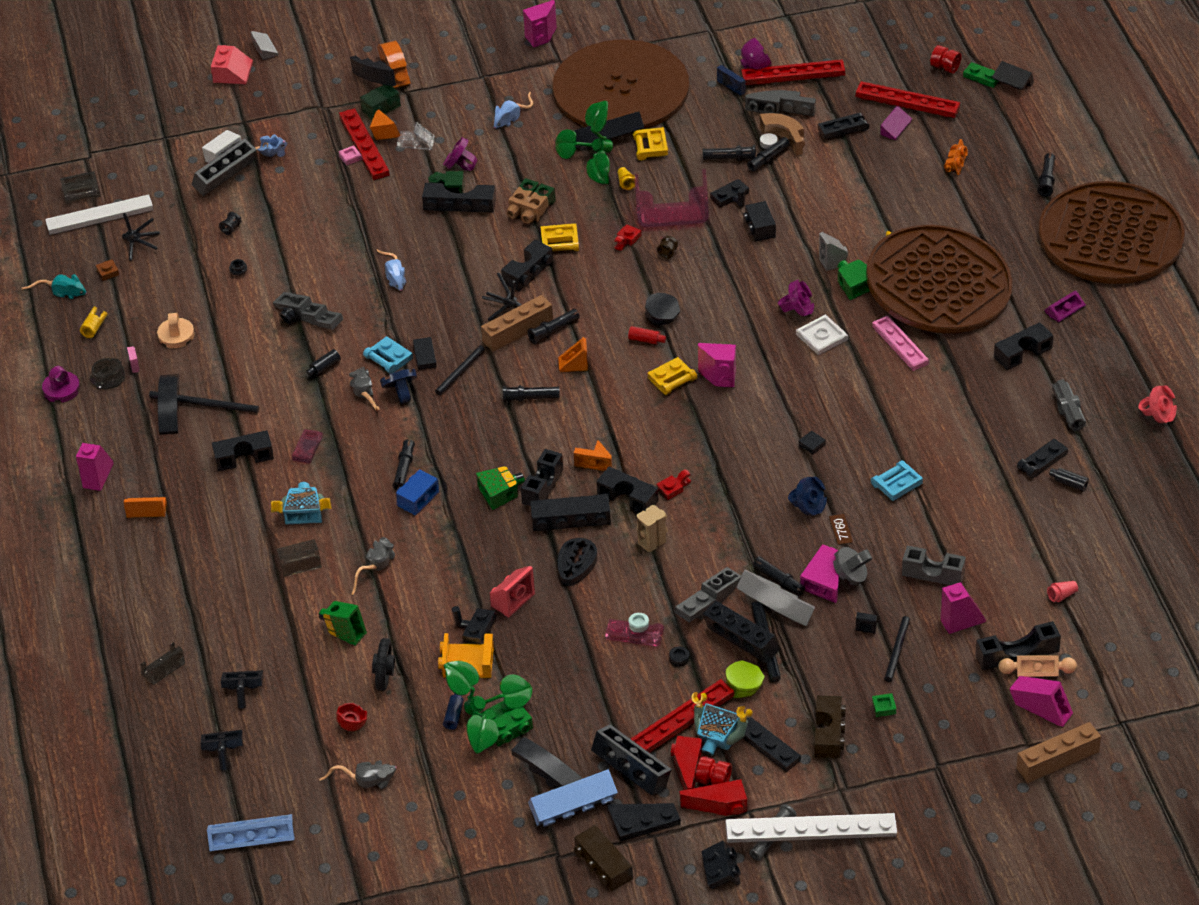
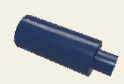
M454 693L449 698L443 726L447 729L454 730L458 726L464 703L462 695Z

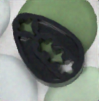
M574 538L562 545L558 554V574L563 585H575L583 580L594 568L598 555L597 547L592 541L585 538ZM582 548V555H579V549Z

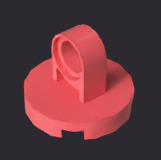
M1166 385L1154 387L1150 397L1144 398L1138 406L1145 416H1153L1155 421L1160 424L1172 422L1177 410L1176 405L1173 406L1172 401L1175 398L1174 393Z

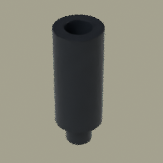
M332 349L311 363L310 368L306 370L309 377L312 375L318 376L341 360L339 353Z
M1051 468L1049 472L1050 476L1055 477V481L1083 492L1089 483V478L1062 468L1058 470Z

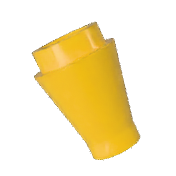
M625 167L619 168L617 174L620 187L625 190L633 189L636 185L635 176Z

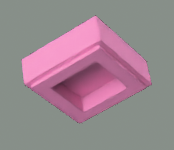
M355 146L338 151L339 157L346 166L362 160V156Z
M127 347L132 373L139 372L135 347Z

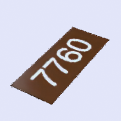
M845 515L829 516L838 545L853 542Z

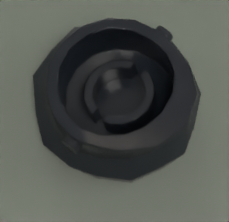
M655 293L648 296L646 300L645 315L652 323L658 325L670 324L680 313L679 303L672 295Z

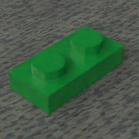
M972 62L963 71L964 78L992 88L999 82L992 77L995 73L994 70Z

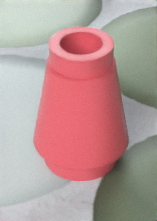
M1075 581L1052 583L1047 588L1048 597L1052 602H1061L1078 591V585Z

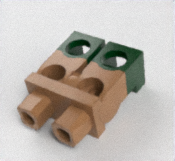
M525 178L513 196L509 198L507 216L514 219L519 215L523 223L530 224L532 221L538 222L546 208L555 203V188L542 183L539 185V182Z

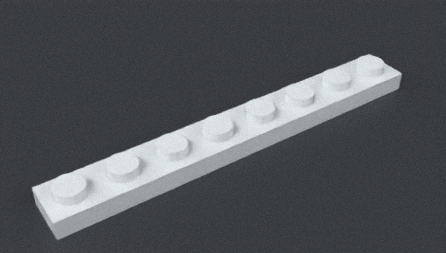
M895 813L726 819L725 821L727 843L892 837L897 835Z

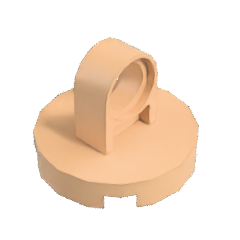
M168 313V320L163 322L157 331L159 342L166 344L168 348L184 347L186 342L190 339L192 341L195 335L192 323L186 319L179 318L178 313Z

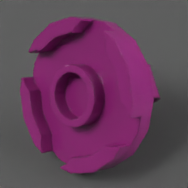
M463 137L458 140L454 145V149L448 154L443 163L446 168L450 169L456 163L465 170L471 171L477 164V158L465 149L469 140ZM465 160H470L472 164H468Z
M799 280L791 282L788 288L789 295L784 296L778 302L781 310L788 312L795 309L801 316L812 314L814 303L810 302L809 297H812V293L804 281L799 282Z
M61 366L52 368L49 376L42 383L43 394L51 402H55L54 400H61V402L72 400L78 395V389L80 388L77 376L67 372Z

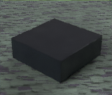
M812 430L799 440V446L812 455L826 445V440Z
M857 612L856 631L875 634L877 615Z

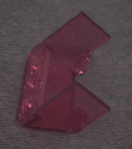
M701 168L702 186L693 187L689 191L688 202L661 204L653 203V196L650 192L639 191L638 174L633 173L637 220L641 226L685 225L707 221L709 207L705 168Z

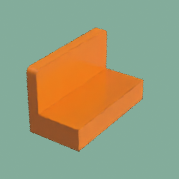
M166 497L124 499L127 518L165 517Z

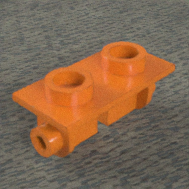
M962 139L959 140L958 145L955 144L950 148L948 159L944 164L946 172L956 171L957 175H960L965 158L968 155V149L964 146Z

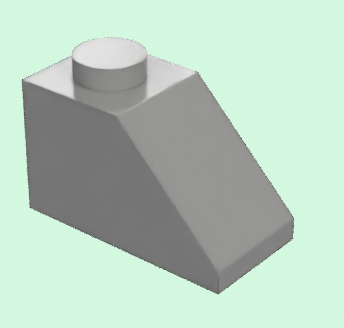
M824 232L819 233L820 262L826 271L838 268L839 262L842 260L846 261L848 257L847 248L843 247L840 241Z

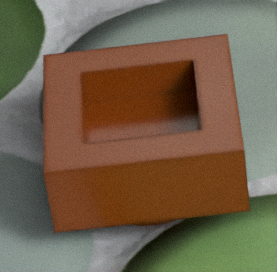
M113 259L96 265V270L102 281L119 276V270Z

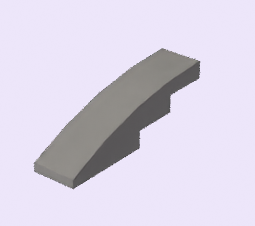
M744 570L737 585V589L753 599L807 626L815 609V606L798 599V596L781 589V586L747 570Z

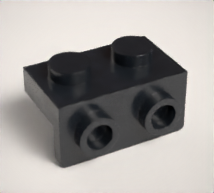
M722 840L701 851L707 883L711 889L730 880L735 885L741 884L739 877L741 871L736 862L737 852L733 846H729Z

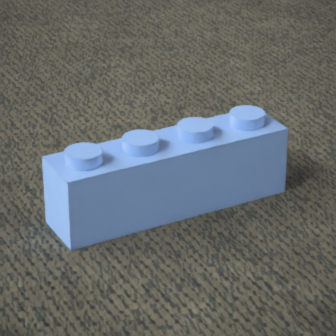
M608 769L532 797L528 804L537 826L543 824L545 827L555 823L557 818L563 817V819L574 816V812L582 809L583 812L595 808L594 805L601 802L602 805L614 801L613 797L618 792Z

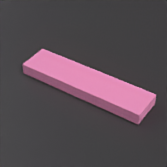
M889 316L872 322V327L912 371L929 364V359Z

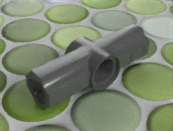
M1064 379L1058 380L1052 385L1053 393L1057 399L1058 411L1060 415H1064L1070 429L1079 431L1086 426L1079 397L1073 394L1068 382L1064 381Z

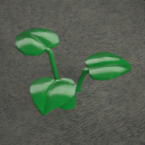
M608 101L594 103L586 111V124L591 126L590 130L599 137L593 143L575 142L576 133L569 129L561 131L555 140L556 151L564 159H569L575 154V145L593 147L598 153H595L593 158L588 160L587 174L593 181L602 184L609 183L610 162L605 153L608 154L613 149L612 141L598 133L604 129L606 124Z
M451 661L444 664L446 681L450 690L456 695H466L470 692V695L467 696L468 700L464 703L466 713L473 715L467 722V736L473 751L478 754L492 746L497 741L499 735L496 723L491 719H486V716L479 712L484 710L487 703L503 697L506 707L511 709L520 708L530 700L532 687L525 679L518 675H507L500 682L502 694L484 700L481 696H473L475 692L473 686L478 683L479 675L471 664L463 661Z

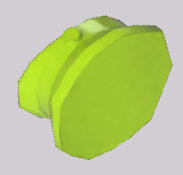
M743 660L731 664L725 671L726 684L734 690L733 698L751 697L758 691L765 679L758 666Z

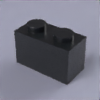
M766 201L745 205L743 220L744 223L748 224V232L750 235H753L755 242L775 238L776 223Z

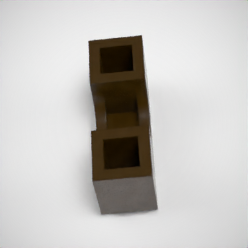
M817 695L816 725H826L828 727L815 728V757L840 758V750H844L845 737H841V733L845 734V721H841V717L846 715V705H842V696Z

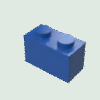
M419 469L397 490V506L417 515L439 493L438 479Z

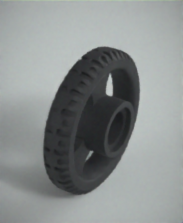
M382 638L380 640L378 653H374L372 674H375V687L378 691H385L387 689L389 675L393 676L395 655H392V643L389 638Z

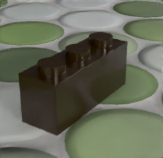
M596 825L574 837V851L576 855L586 861L589 870L595 872L600 882L604 886L607 885L611 891L616 890L633 879V866Z

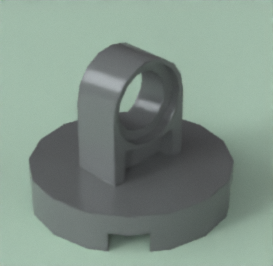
M843 547L834 553L836 560L833 561V565L842 580L847 579L851 582L849 584L852 586H857L866 580L867 567L865 564L873 559L868 549L857 553L849 547Z

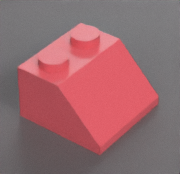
M218 45L211 64L213 83L246 84L253 60L235 46Z
M527 566L515 570L501 584L494 587L490 592L491 607L509 618L535 594L533 567Z

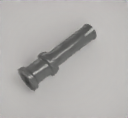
M782 804L777 815L772 818L796 817L797 813L791 806ZM774 841L757 842L750 850L749 855L754 860L760 861Z

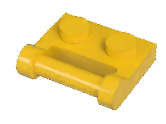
M664 127L642 129L633 132V138L637 145L636 156L638 160L642 161L647 157L668 155ZM643 138L648 139V149H644Z
M576 223L541 226L542 243L551 247L552 251H579ZM570 241H573V242H571V243L548 244V243L570 242Z
M679 357L647 373L648 379L665 395L671 393L673 389L698 378L695 370L690 369Z

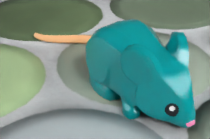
M60 274L53 281L38 280L27 287H22V289H29L39 283H47L51 286L54 295L58 297H65L67 295L70 299H73L74 296L87 294L75 274L71 278Z

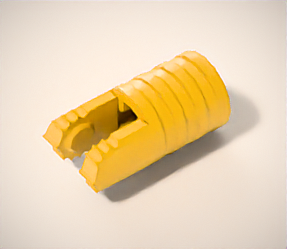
M94 306L81 325L80 333L86 338H93L107 317V312L104 311L99 318L95 315L97 307Z

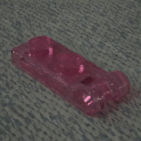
M609 619L605 639L659 646L665 627L660 623H655L654 625H649L648 629L644 632L638 633L629 628V621Z

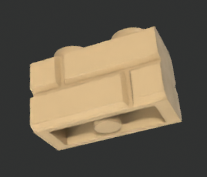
M654 505L648 507L646 511L637 514L638 544L647 552H652L657 549V546L660 547L666 543V533L668 532L665 523L667 519L666 513Z

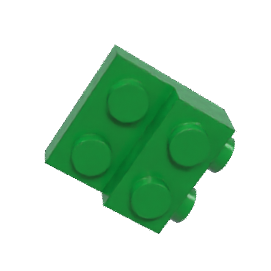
M504 701L481 712L486 716V719L493 720L498 727L499 735L495 742L498 747L533 729L532 717L523 706L511 709L506 707Z

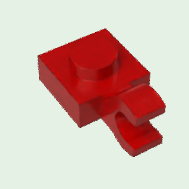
M626 224L617 233V237L614 240L617 242L615 249L622 251L627 244L633 245L642 236L641 230Z
M685 469L678 474L677 478L671 475L657 483L656 487L667 500H670L684 492L683 486L691 483V480L688 478L691 474Z

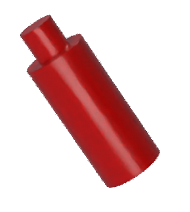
M631 326L628 333V339L655 345H658L659 342L665 343L666 336L660 335L659 331Z

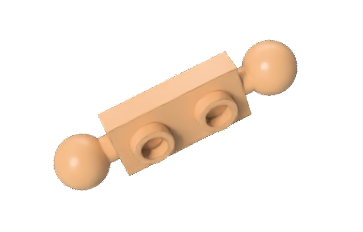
M1058 655L1017 656V662L1004 658L999 662L998 667L1003 674H1011L1014 670H1017V677L1059 676V670L1071 674L1076 670L1077 663L1070 657L1064 658L1059 662Z

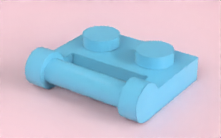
M387 336L373 347L366 348L363 352L365 358L372 359L384 367L385 371L389 374L394 373L413 359L412 352Z
M903 460L896 463L895 467L885 473L870 479L871 484L875 488H879L892 501L923 484V478Z

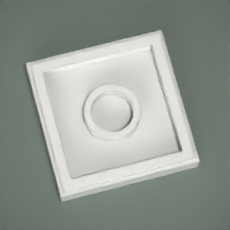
M826 314L796 330V335L817 355L848 340V335Z

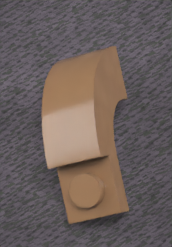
M760 114V129L763 134L771 133L779 138L786 137L790 141L795 155L803 154V147H805L804 128L798 121L783 114Z

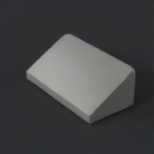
M250 32L252 42L262 60L278 55L267 34Z

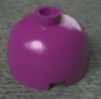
M756 38L747 41L741 49L742 59L740 62L745 69H761L772 66L768 54L764 53V48Z

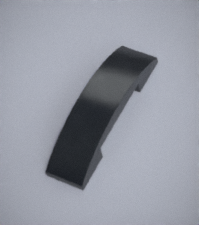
M179 374L160 375L159 435L178 433Z

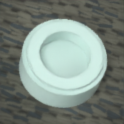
M634 613L629 617V628L632 631L639 633L648 629L649 618L646 614Z

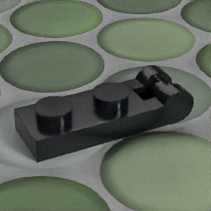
M862 113L818 124V130L824 140L858 130L864 132L870 127Z
M1054 438L1026 459H1021L1017 464V468L1020 471H1025L1026 475L1033 479L1067 455L1068 448Z

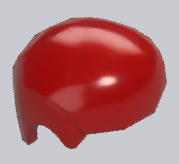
M345 703L337 709V723L347 731L360 730L366 723L367 711L355 703Z

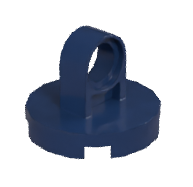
M409 369L389 374L390 378L387 380L385 377L380 379L382 388H396L401 404L411 401L407 383L417 378L415 369H412L411 372Z
M805 477L799 481L797 488L790 492L788 500L793 506L799 507L805 515L813 516L820 514L827 502V497H824L823 490L826 489L819 478Z

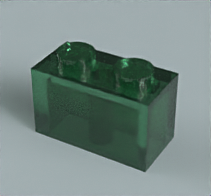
M382 85L360 97L361 110L373 120L377 110L386 114L401 106L400 93L392 86Z

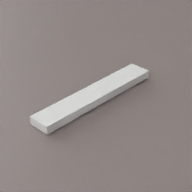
M144 195L45 220L51 235L123 218V213L131 216L152 211L153 205L150 196Z

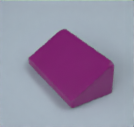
M896 106L881 124L880 135L896 140L911 123L912 118L900 107Z
M1075 290L1047 307L1044 311L1055 321L1060 322L1086 306V304Z

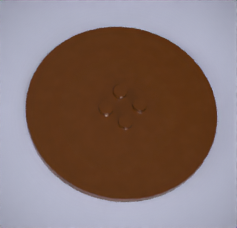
M609 40L584 47L564 60L553 78V96L557 106L568 118L584 127L588 126L585 121L588 107L594 103L608 101L607 120L640 111L645 127L642 129H647L672 117L683 106L689 93V76L681 60L663 47L639 40Z
M1097 181L1074 186L1054 197L1041 214L1038 234L1045 253L1063 270L1094 282L1125 284L1154 277L1169 268L1181 254L1185 239V228L1178 211L1159 194L1135 184L1118 181Z
M915 225L892 232L873 248L866 268L869 290L877 303L886 312L907 325L936 333H962L988 325L1006 309L1013 287L1010 269L1004 258L994 247L969 232L944 225Z

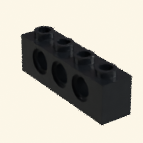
M715 601L703 613L708 629L766 664L780 650L775 635L718 601Z
M610 724L596 731L591 748L593 753L652 796L666 789L671 768Z

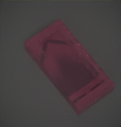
M304 429L292 454V460L311 463L323 438L322 432Z

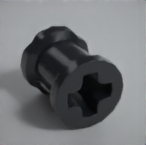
M229 212L227 218L219 223L220 230L226 235H231L234 228L241 224V217L237 213Z

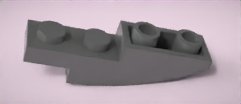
M762 91L745 96V110L780 114V111L814 116L816 113V99L801 97V92Z
M726 567L703 582L701 590L677 605L674 613L689 623L696 618L704 619L703 613L715 601L722 603L737 587L741 575Z

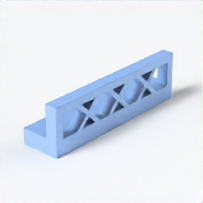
M292 814L208 825L209 850L215 851L294 840Z

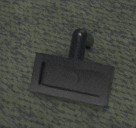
M737 179L711 192L710 199L719 207H723L733 201L739 207H743L745 205V195L749 194V187L740 179Z
M458 606L452 608L456 626L466 628L462 635L463 642L482 644L485 634H488L497 617L496 611L477 608L469 621L462 619Z
M263 670L223 672L221 688L236 689L238 708L243 709L246 707L244 688L253 689L262 686L264 679Z
M235 730L201 734V750H217L220 770H227L226 748L235 749L243 746V731Z

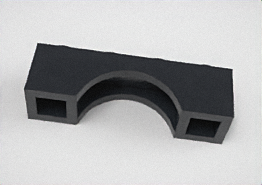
M425 183L422 195L423 210L494 213L496 202L495 185H477L469 192L453 193L445 189L443 183Z
M1054 621L1035 625L1026 636L1016 641H1001L996 635L976 640L975 656L983 671L998 667L999 662L1004 658L1017 662V656L1048 655L1059 652L1061 635Z

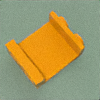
M444 633V642H440V654H442V657L438 658V669H442L443 678H446L444 664L451 661L467 662L477 670L479 678H491L494 653L493 634H485L484 644H450L449 634Z

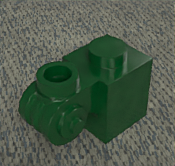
M446 171V174L434 172L428 177L429 183H443L445 189L450 192L464 193V171Z

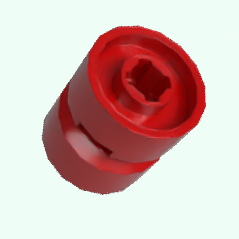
M937 45L932 52L930 65L939 69L944 68L945 71L954 74L960 66L962 55L960 52L952 49L948 50L946 47Z
M702 756L697 766L695 781L704 785L729 782L732 764L724 761L716 763L715 759Z

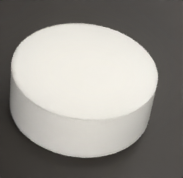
M771 133L763 134L760 137V146L764 149H768L777 142V136Z

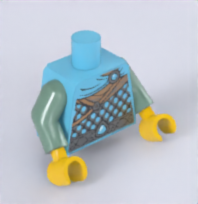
M300 482L298 488L289 489L288 494L281 501L271 502V513H284L285 524L321 523V511L332 509L330 498L317 494V489L310 487L307 482Z
M694 692L691 699L696 704L694 706L695 730L699 738L702 739V742L705 743L702 748L704 754L713 756L717 747L728 750L731 745H734L745 736L748 724L746 719L750 718L753 714L751 709H747L744 714L745 706L738 707L736 713L707 703L704 706L703 702L706 701L707 695L701 693V700H698V693Z

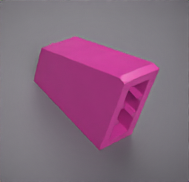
M82 443L76 455L82 486L86 489L101 491L114 462L100 445Z
M822 544L800 575V583L805 585V591L836 603L838 601L839 575L835 570L833 561L836 560L834 553L838 550Z
M961 582L942 588L940 620L949 634L986 622L979 607Z
M1019 676L1009 689L1017 706L1058 726L1063 727L1073 714L1063 686L1059 681Z

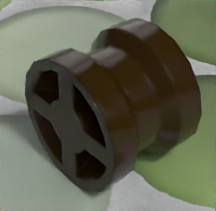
M664 236L657 247L658 254L663 258H672L678 247V241L672 236Z

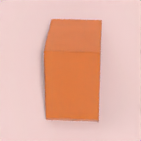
M377 110L370 125L375 139L382 140L401 136L395 122L383 112Z
M581 338L558 357L559 371H588L586 338Z

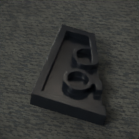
M674 803L607 804L608 813L620 842L681 824V819Z

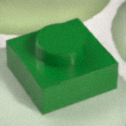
M892 693L872 696L876 717L896 714L897 709Z

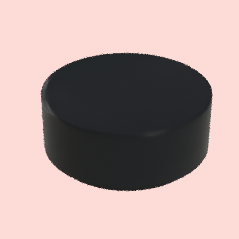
M678 646L670 650L669 661L672 665L680 667L689 662V651L685 647Z

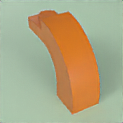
M391 41L379 44L377 49L381 61L385 62L394 71L396 86H393V88L396 89L410 85L411 82L406 68L407 64L398 42Z

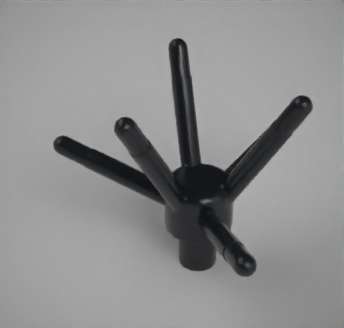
M123 213L128 231L122 235V239L130 242L129 261L133 259L134 242H139L157 250V246L141 240L140 237L159 235L160 232H139L153 222L154 218L149 219L136 230H132L127 214Z
M499 272L497 276L507 296L503 298L490 292H486L488 296H482L484 300L504 304L503 307L488 318V321L494 319L507 308H517L522 305L516 301L517 298L514 296L516 282L512 281L510 292Z

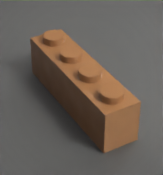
M540 295L482 325V342L494 352L527 335L528 329L540 326L541 322L553 320L552 304L543 295Z
M1088 722L1019 752L1016 769L1025 781L1030 783L1100 751L1101 735Z

